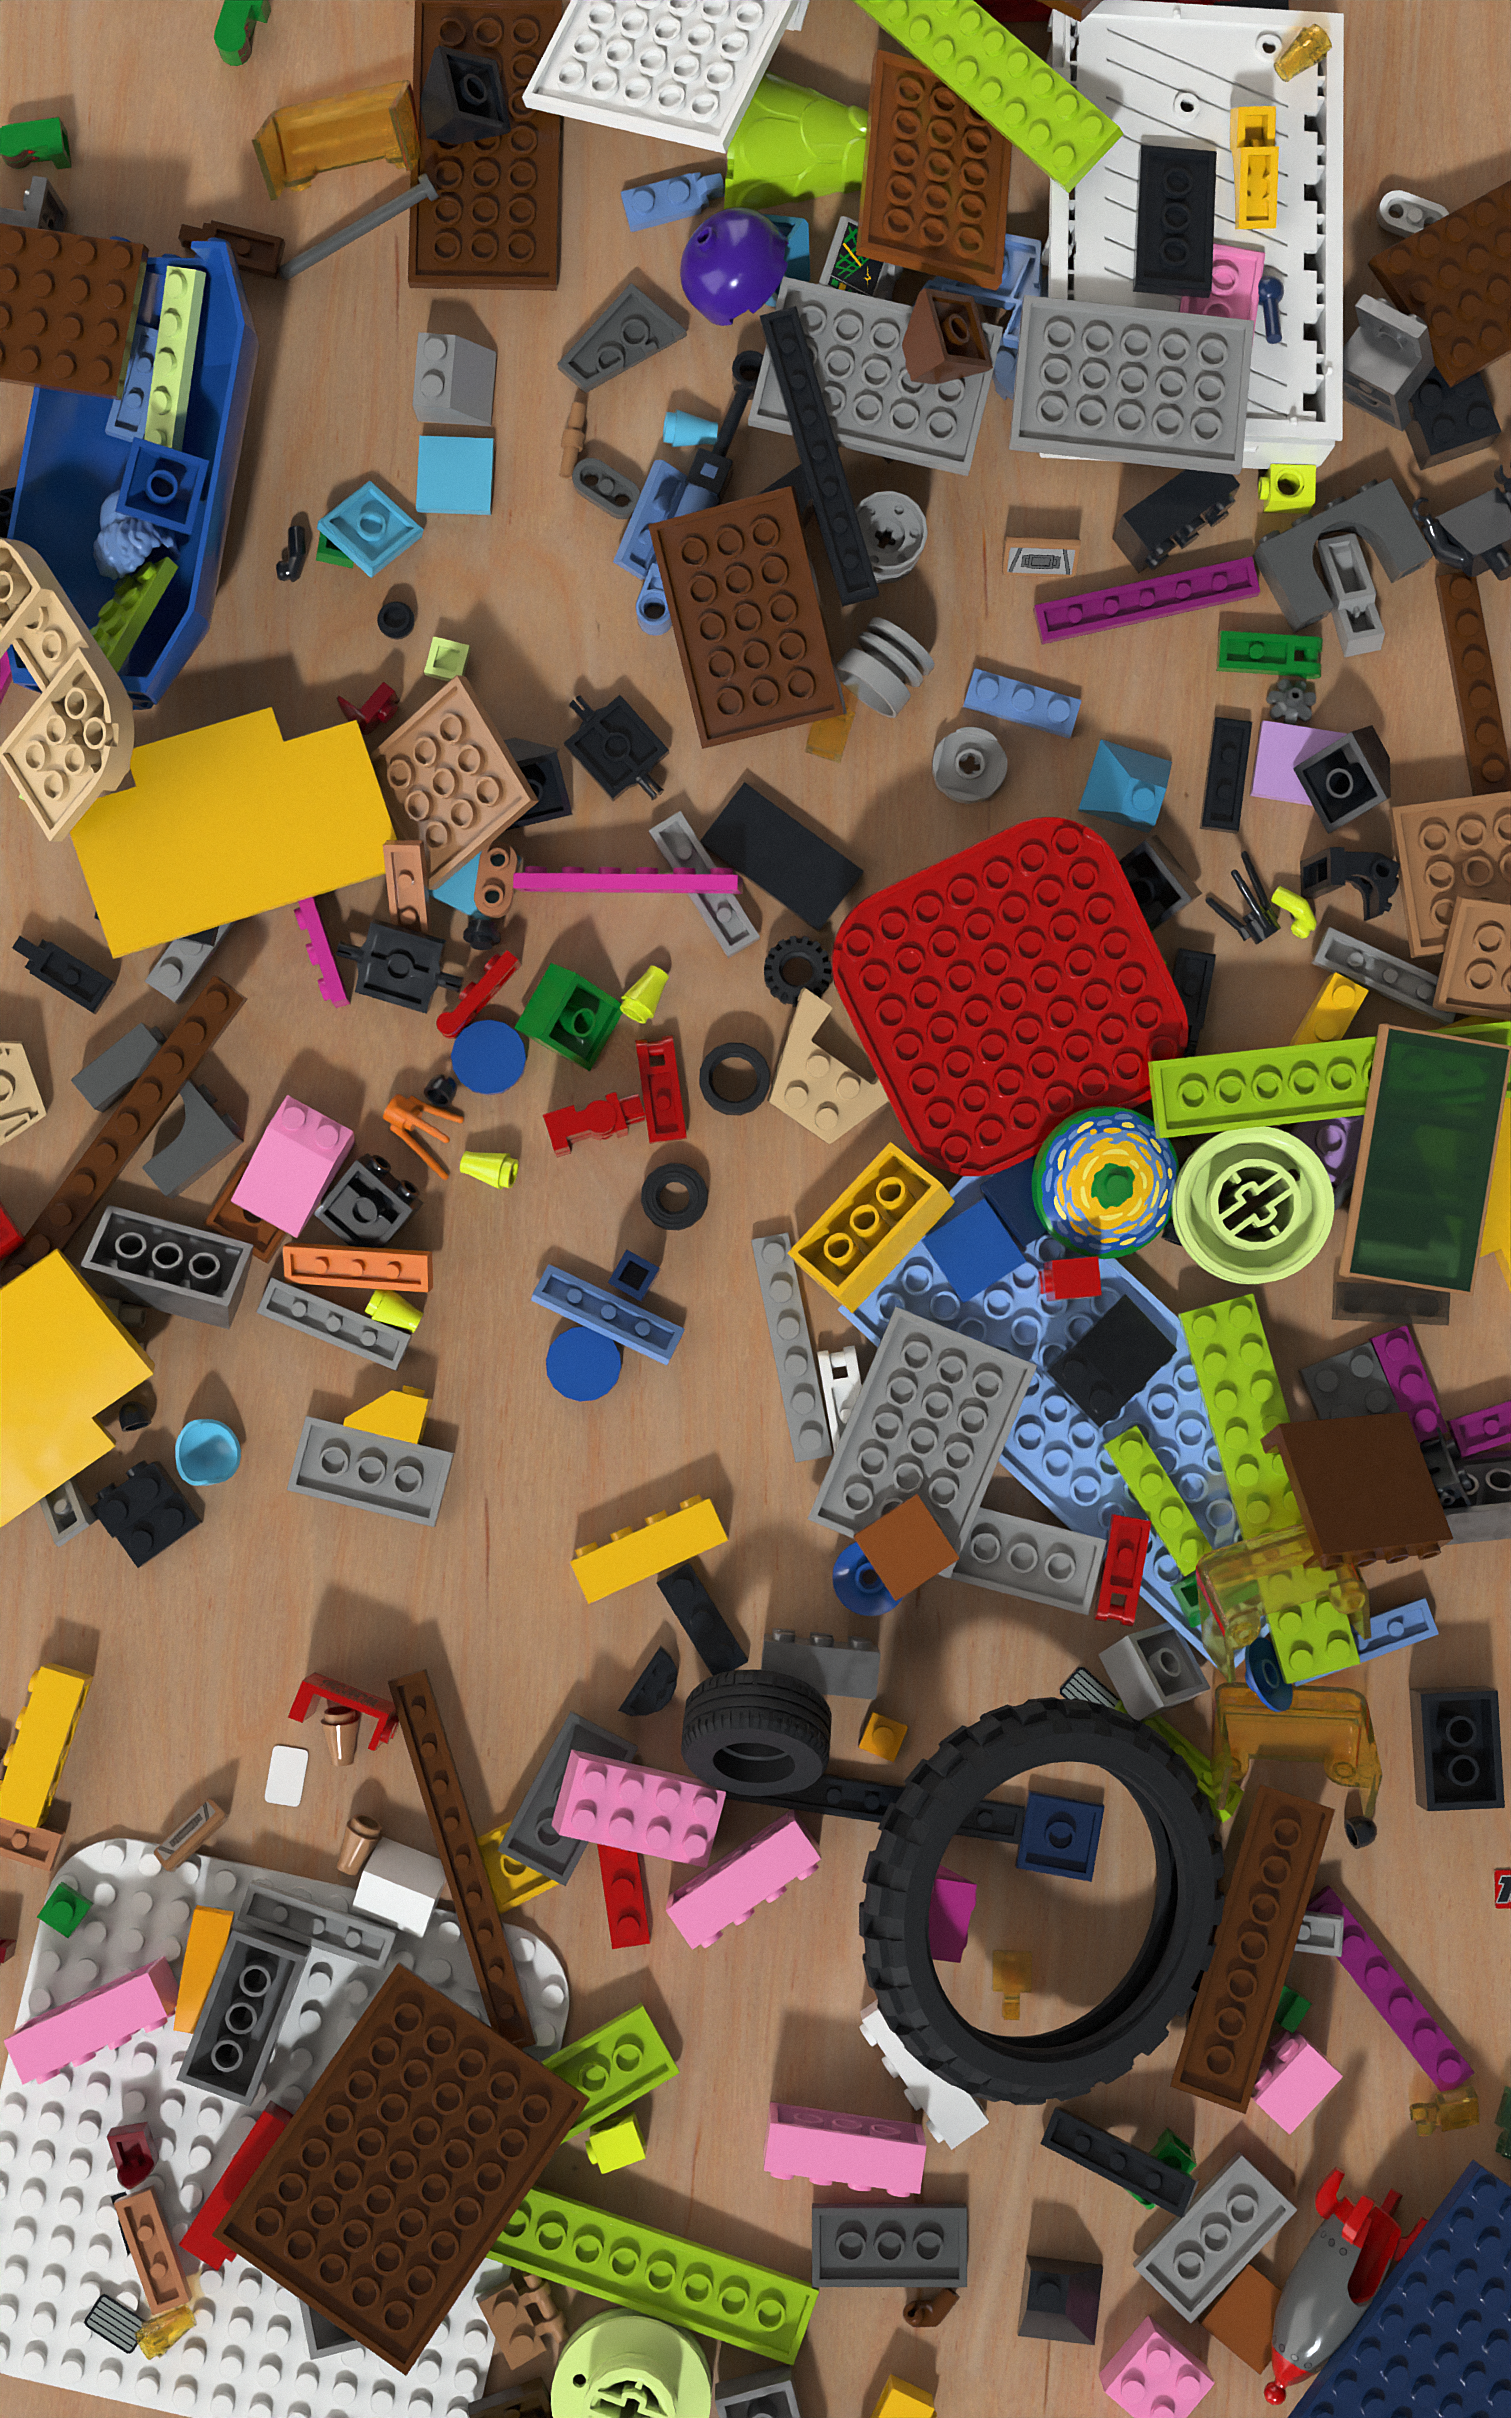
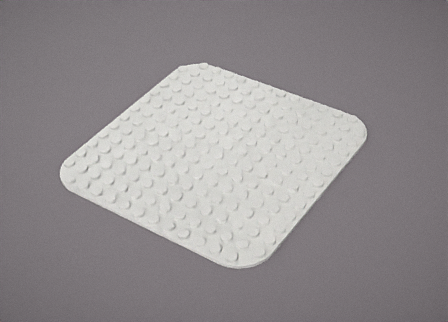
M131 1838L107 1839L80 1850L55 1875L48 1889L44 1905L61 1882H64L94 1904L69 1939L40 1920L14 2031L24 2022L163 1956L166 1957L177 1984L180 1986L184 1957L196 1905L234 1911L233 1929L273 1933L237 1920L252 1880L395 1929L398 1932L383 1971L311 1946L310 1955L260 2089L250 2107L176 2080L193 2034L173 2030L175 2014L167 2018L168 2022L151 2032L146 2033L144 2028H141L140 2031L131 2035L132 2039L120 2047L110 2050L108 2044L105 2045L103 2049L95 2053L96 2057L82 2065L74 2067L71 2061L70 2064L60 2069V2074L41 2084H38L36 2079L22 2084L13 2061L8 2054L0 2088V2373L191 2418H470L468 2403L483 2397L496 2339L478 2305L476 2297L509 2279L511 2266L486 2257L484 2258L407 2376H405L365 2346L311 2360L298 2297L238 2254L232 2263L225 2259L217 2271L179 2246L182 2238L270 2100L293 2115L296 2113L399 1962L490 2026L457 1912L436 1907L424 1937L420 1938L351 1910L357 1889L195 1852L175 1872H169L154 1855V1850L160 1844ZM503 1922L538 2039L537 2044L522 2049L542 2062L561 2049L570 1999L566 1974L558 1957L542 1939L524 1928ZM148 2121L159 2159L150 2176L136 2187L128 2190L118 2182V2170L107 2135L113 2127ZM152 2185L155 2187L193 2296L190 2302L156 2315H152L131 2253L127 2254L118 2224L119 2217L111 2200L113 2195L126 2192L128 2195ZM102 2294L110 2296L149 2324L148 2330L135 2350L130 2354L125 2353L84 2324L85 2318Z

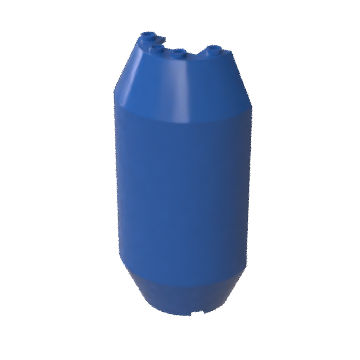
M110 237L113 240L131 242L123 237ZM212 237L208 241H192L191 249L197 253L194 258H181L174 254H163L162 257H148L136 324L159 330L167 266L194 269L206 273L182 452L209 460L191 535L174 531L175 542L178 550L181 552L180 560H175L169 549L164 544H161L160 547L153 548L151 554L145 558L144 563L132 572L134 575L147 562L151 561L154 564L167 556L178 566L117 673L133 703V710L151 709L154 704H158L208 634L211 626L260 348L235 254L231 244L221 238ZM34 387L7 538L24 542L41 555L90 631L100 621L98 613L101 608L113 599L115 595L113 587L120 579L117 577L116 580H112L109 577L100 575L93 557V545L98 538V534L101 532V505L110 494L121 488L132 442L107 435L105 432L114 399ZM11 644L7 649L13 683L42 694V691Z

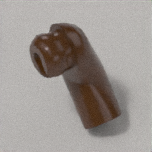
M943 2287L933 2300H915L905 2305L903 2318L912 2327H936L944 2320L960 2296L951 2287Z

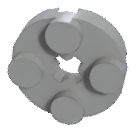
M963 727L943 738L937 745L932 759V774L937 789L948 798L959 803L973 804L988 800L1000 788L1007 772L1005 751L1003 752L1001 745L992 733L977 727ZM968 756L974 757V764L980 766V770L973 771L971 775L965 774L964 768L959 767V761L965 762Z

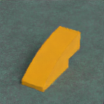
M196 1905L182 1968L174 2031L194 2034L233 1930L234 1911Z

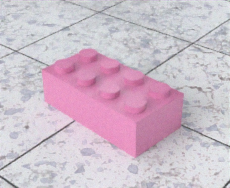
M571 1749L551 1825L562 1836L707 1868L726 1791L711 1786L701 1779Z
M791 1809L668 1895L666 1912L692 1950L700 1944L703 1948H706L723 1935L721 1929L728 1924L734 1922L737 1926L750 1918L755 1913L753 1909L755 1905L764 1899L770 1903L780 1897L787 1890L785 1884L795 1877H798L801 1881L814 1873L819 1868L817 1862L821 1860L820 1846L797 1812Z
M163 1956L24 2022L4 2040L22 2084L36 2079L38 2084L46 2082L60 2074V2069L70 2064L71 2061L73 2066L77 2067L96 2057L95 2053L103 2049L107 2044L109 2049L113 2050L129 2042L132 2039L131 2035L140 2031L141 2028H144L145 2032L148 2033L163 2026L168 2022L167 2018L176 2013L175 2007L177 2005L179 1986L166 1957Z
M770 2102L763 2147L764 2171H769L771 2176L778 2179L790 2180L796 2175L809 2177L810 2182L818 2185H832V2182L836 2181L848 2183L849 2188L858 2191H870L871 2187L887 2189V2193L894 2196L908 2197L910 2193L920 2194L927 2145L922 2124Z

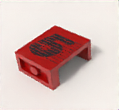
M316 1672L302 1680L288 1718L303 1723L315 1714L321 1697H324L379 1719L368 1749L376 1751L383 1743L388 1744L390 1739L394 1738L400 1722L393 1702Z

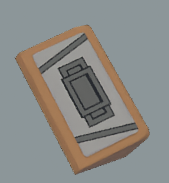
M1008 536L1005 539L1002 552V573L1011 576L1073 578L1077 572L1081 540L1073 538Z
M208 1798L154 1850L155 1857L167 1871L175 1872L228 1820L229 1816L211 1798Z

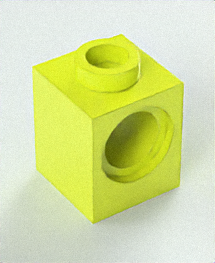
M1271 464L1265 476L1259 478L1258 499L1264 500L1263 513L1308 514L1315 503L1316 465ZM1278 484H1289L1293 488L1294 494H1283L1279 490Z
M635 2111L591 2126L590 2140L585 2141L586 2150L591 2163H598L602 2174L646 2158L647 2145Z

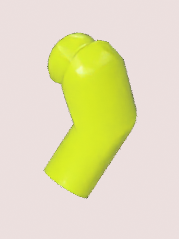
M1279 886L1274 892L1271 902L1291 912L1295 919V922L1291 925V932L1299 938H1307L1310 931L1315 930L1317 924L1308 901L1283 886Z

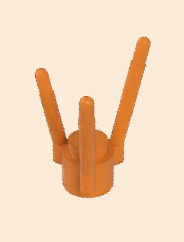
M396 1094L387 1105L383 1114V1119L391 1124L389 1130L401 1137L443 1180H448L449 1175L405 1130L407 1129L411 1132L417 1126L442 1142L448 1143L450 1141L449 1136L422 1120L423 1113L419 1110L458 1123H462L464 1118L450 1111L422 1102L412 1095L407 1099L401 1094Z

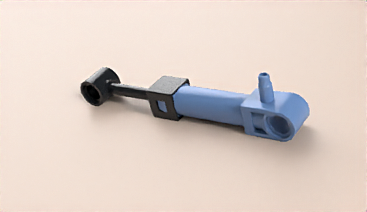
M743 351L734 359L732 365V384L736 393L712 452L698 448L685 480L686 489L674 517L721 505L733 475V460L726 458V454L747 402L754 398L758 378L751 381L746 380L741 375L747 370H754L760 373L764 355L758 351ZM657 561L655 564L652 563L635 607L638 625L642 631L654 636L666 633L672 626ZM651 606H660L665 611L663 616L658 619H651L645 615L646 610Z

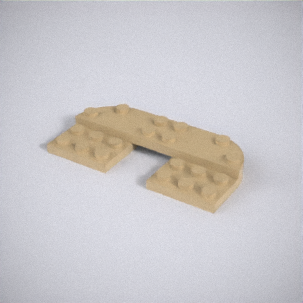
M0 537V659L12 644L42 691L40 697L0 746V761L49 841L62 842L103 790L115 791L125 774L128 773L134 745L133 703L119 676L41 555L24 542Z

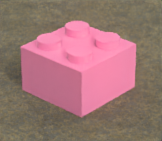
M1283 2029L1272 2039L1270 2043L1271 2049L1262 2058L1251 2095L1253 2100L1289 2135L1343 2077L1328 2058L1297 2029L1294 2033Z
M1149 2315L1099 2373L1104 2392L1134 2418H1187L1215 2384L1208 2367Z

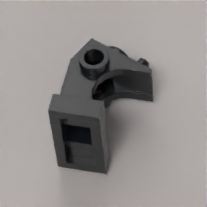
M1329 847L1300 861L1301 897L1304 899H1316L1345 886V882L1351 883L1362 895L1364 921H1368L1383 915L1384 911H1390L1392 903L1388 902V899L1394 895L1399 885L1397 874L1400 864L1379 852L1345 851V847ZM1360 877L1365 878L1368 881L1367 884L1363 883Z

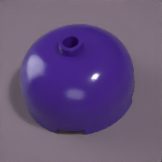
M734 207L712 215L695 230L682 254L680 280L688 301L707 320L720 326L732 325L733 318L747 310L754 314L772 296L786 272L788 263L784 260L785 246L789 244L787 237L765 215L750 208Z

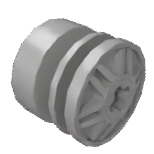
M894 491L876 492L863 499L855 511L876 583H895L906 577L920 558L928 534L926 518L919 505L907 495ZM885 536L889 538V542L884 549L878 547V543Z
M874 617L867 625L868 632H862L858 636V642L864 652L855 648H849L836 667L840 682L854 696L878 713L889 718H896L911 697L909 690L904 684L920 687L923 683L922 676L929 675L935 663L928 652L906 631L888 620Z

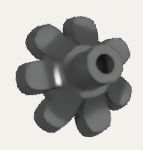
M1288 679L1279 681L1277 683L1279 691H1271L1266 697L1267 703L1275 705L1269 712L1271 718L1278 720L1284 716V724L1296 725L1297 717L1304 722L1309 721L1312 717V711L1307 706H1312L1316 703L1315 693H1306V683L1302 680L1297 681L1294 686Z

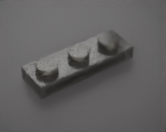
M1334 1282L1332 1320L1449 1326V1292L1406 1285Z

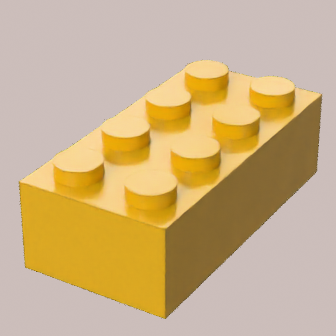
M890 1142L787 1254L806 1274L853 1313L948 1211L955 1201L943 1184Z

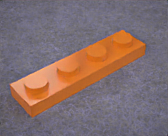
M288 1242L283 1246L285 1283L429 1292L433 1289L431 1251Z

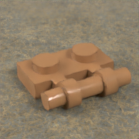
M528 2272L523 2273V2278L527 2285L518 2291L511 2278L476 2297L478 2305L511 2370L516 2369L546 2351L540 2337L545 2333H552L556 2343H562L570 2336L565 2326L567 2319L562 2309L556 2308L550 2296L552 2289L547 2279ZM532 2302L538 2305L542 2313L541 2316L533 2321L525 2306Z

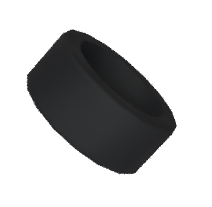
M729 1042L714 1048L705 1057L700 1068L699 1085L704 1099L714 1110L725 1115L741 1116L754 1111L765 1100L770 1088V1070L765 1058L755 1048L744 1043ZM730 1057H740L747 1060L754 1067L757 1074V1085L753 1093L740 1101H729L722 1098L715 1091L712 1083L716 1066Z

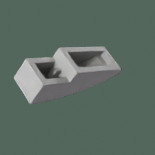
M1352 533L1319 540L1318 549L1326 592L1334 605L1331 614L1344 658L1381 650L1385 631L1374 603L1376 591L1356 534Z

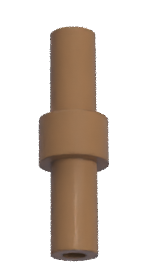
M579 402L572 403L568 428L563 431L561 447L564 451L559 476L565 479H572L578 452L583 450L585 434L582 433L586 405Z

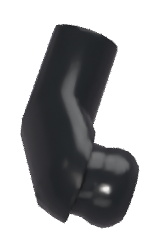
M291 526L288 529V561H279L276 564L277 577L280 581L291 580V582H295L301 577L307 555L306 529L302 526Z

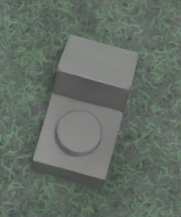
M75 1475L39 1500L53 1541L58 1547H61L98 1520V1517L90 1508L91 1506L84 1501Z

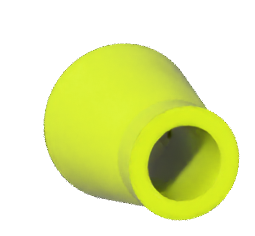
M651 965L647 972L621 997L623 1003L620 1006V1010L629 1018L642 1024L646 1023L648 1018H653L664 986L669 979L668 974L660 968Z
M465 1151L460 1162L461 1173L469 1174L499 1190H502L504 1187H513L519 1169L518 1159L511 1158L510 1153Z
M385 1289L375 1290L364 1311L372 1315V1320L403 1328L414 1333L424 1314L396 1291Z

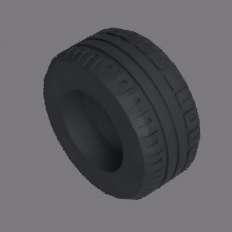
M757 1669L723 1672L701 1682L688 1696L683 1721L681 1754L685 1763L696 1777L721 1790L750 1796L791 1794L815 1783L826 1770L829 1762L832 1713L825 1699L815 1688L793 1676Z

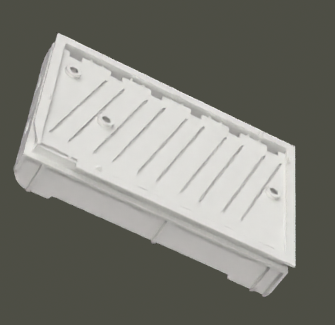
M1104 0L1082 22H1079L1053 9L1047 25V32H1052V42L1045 63L1115 122L1124 135L1074 187L1073 200H1069V193L1050 178L1049 236L1041 255V263L1049 266L1048 298L1179 312L1181 296L1133 292L1139 150L1141 145L1217 151L1213 243L1264 252L1265 260L1262 277L1275 276L1281 280L1284 286L1283 298L1278 303L1282 340L1279 343L1269 344L1267 342L1263 306L1258 304L1251 354L1242 468L1268 469L1271 464L1316 465V468L1321 466L1335 447V441H1342L1344 14L1136 0ZM1078 38L1075 61H1070ZM1262 46H1272L1275 51L1270 54L1266 53ZM1276 106L1275 146H1279L1276 228L1235 230L1234 169L1232 150H1229L1230 112L1232 108ZM1075 246L1073 267L1071 270H1068V261ZM1039 453L1041 458L1098 460Z

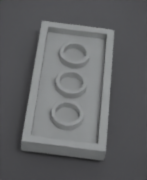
M306 1416L287 1490L436 1527L455 1453Z
M979 1507L960 1552V1559L957 1560L950 1579L1089 1615L1107 1540Z
M1238 2151L1194 2197L1185 2217L1180 2218L1177 2216L1133 2262V2266L1185 2319L1192 2323L1294 2215L1297 2208Z

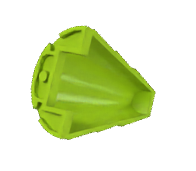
M766 70L728 147L724 210L734 207L760 210L790 202L799 203L840 191L843 194L861 190L868 111L854 104L848 107L810 87L805 88Z

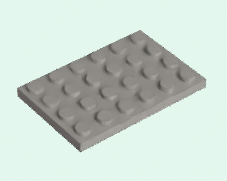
M783 277L775 311L793 306L797 307L836 444L843 448L968 476L1003 327L981 322L993 366L989 371L936 385L913 382L906 369V360L902 349V342L914 309L913 306ZM766 345L748 418V426L792 435Z
M1024 295L1021 309L1009 450L1239 475L1243 463L1254 321Z
M895 1307L807 1519L854 1539V1534L917 1493L959 1556L1037 1365ZM956 1562L938 1574L950 1579Z

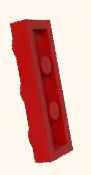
M597 1843L612 1949L650 1944L651 1939L638 1853Z

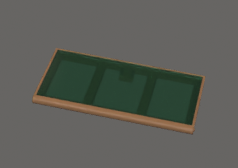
M1388 1023L1379 1024L1339 1275H1343L1345 1278L1356 1277L1473 1296L1511 1065V1046L1393 1026Z

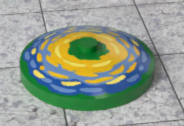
M1097 1106L1081 1110L1057 1125L1048 1135L1038 1152L1032 1173V1198L1035 1210L1047 1232L1062 1246L1087 1257L1098 1256V1259H1112L1129 1255L1150 1243L1168 1223L1172 1215L1171 1201L1173 1189L1180 1172L1178 1159L1169 1138L1156 1139L1155 1124L1146 1116L1133 1110L1116 1106Z

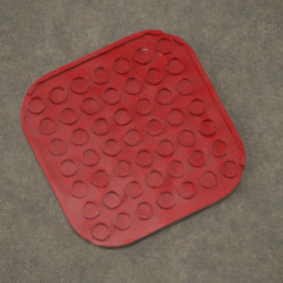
M1038 817L1024 820L871 894L858 903L846 916L835 937L831 967L836 990L895 1115L914 1149L929 1163L948 1172L961 1176H985L998 1173L1038 1154L1042 1144L1055 1127L1069 1116L1081 1110L1097 1106H1116L1131 1109L1151 1099L1148 1062L1182 1058L1184 1050L1187 1048L1188 1019L1185 1007L1115 853L1095 831L1072 820L1059 817Z

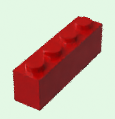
M270 2100L179 2243L180 2247L217 2271L225 2259L232 2263L237 2253L213 2237L212 2234L294 2116L292 2113Z

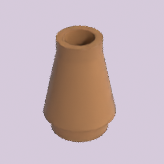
M347 1706L326 1709L324 1711L325 1718L321 1720V1724L331 1756V1765H351L354 1763V1749L359 1717L355 1715V1709Z
M356 1814L352 1820L347 1822L340 1857L336 1864L340 1871L349 1875H357L361 1865L382 1839L380 1833L382 1825L376 1819L364 1814Z

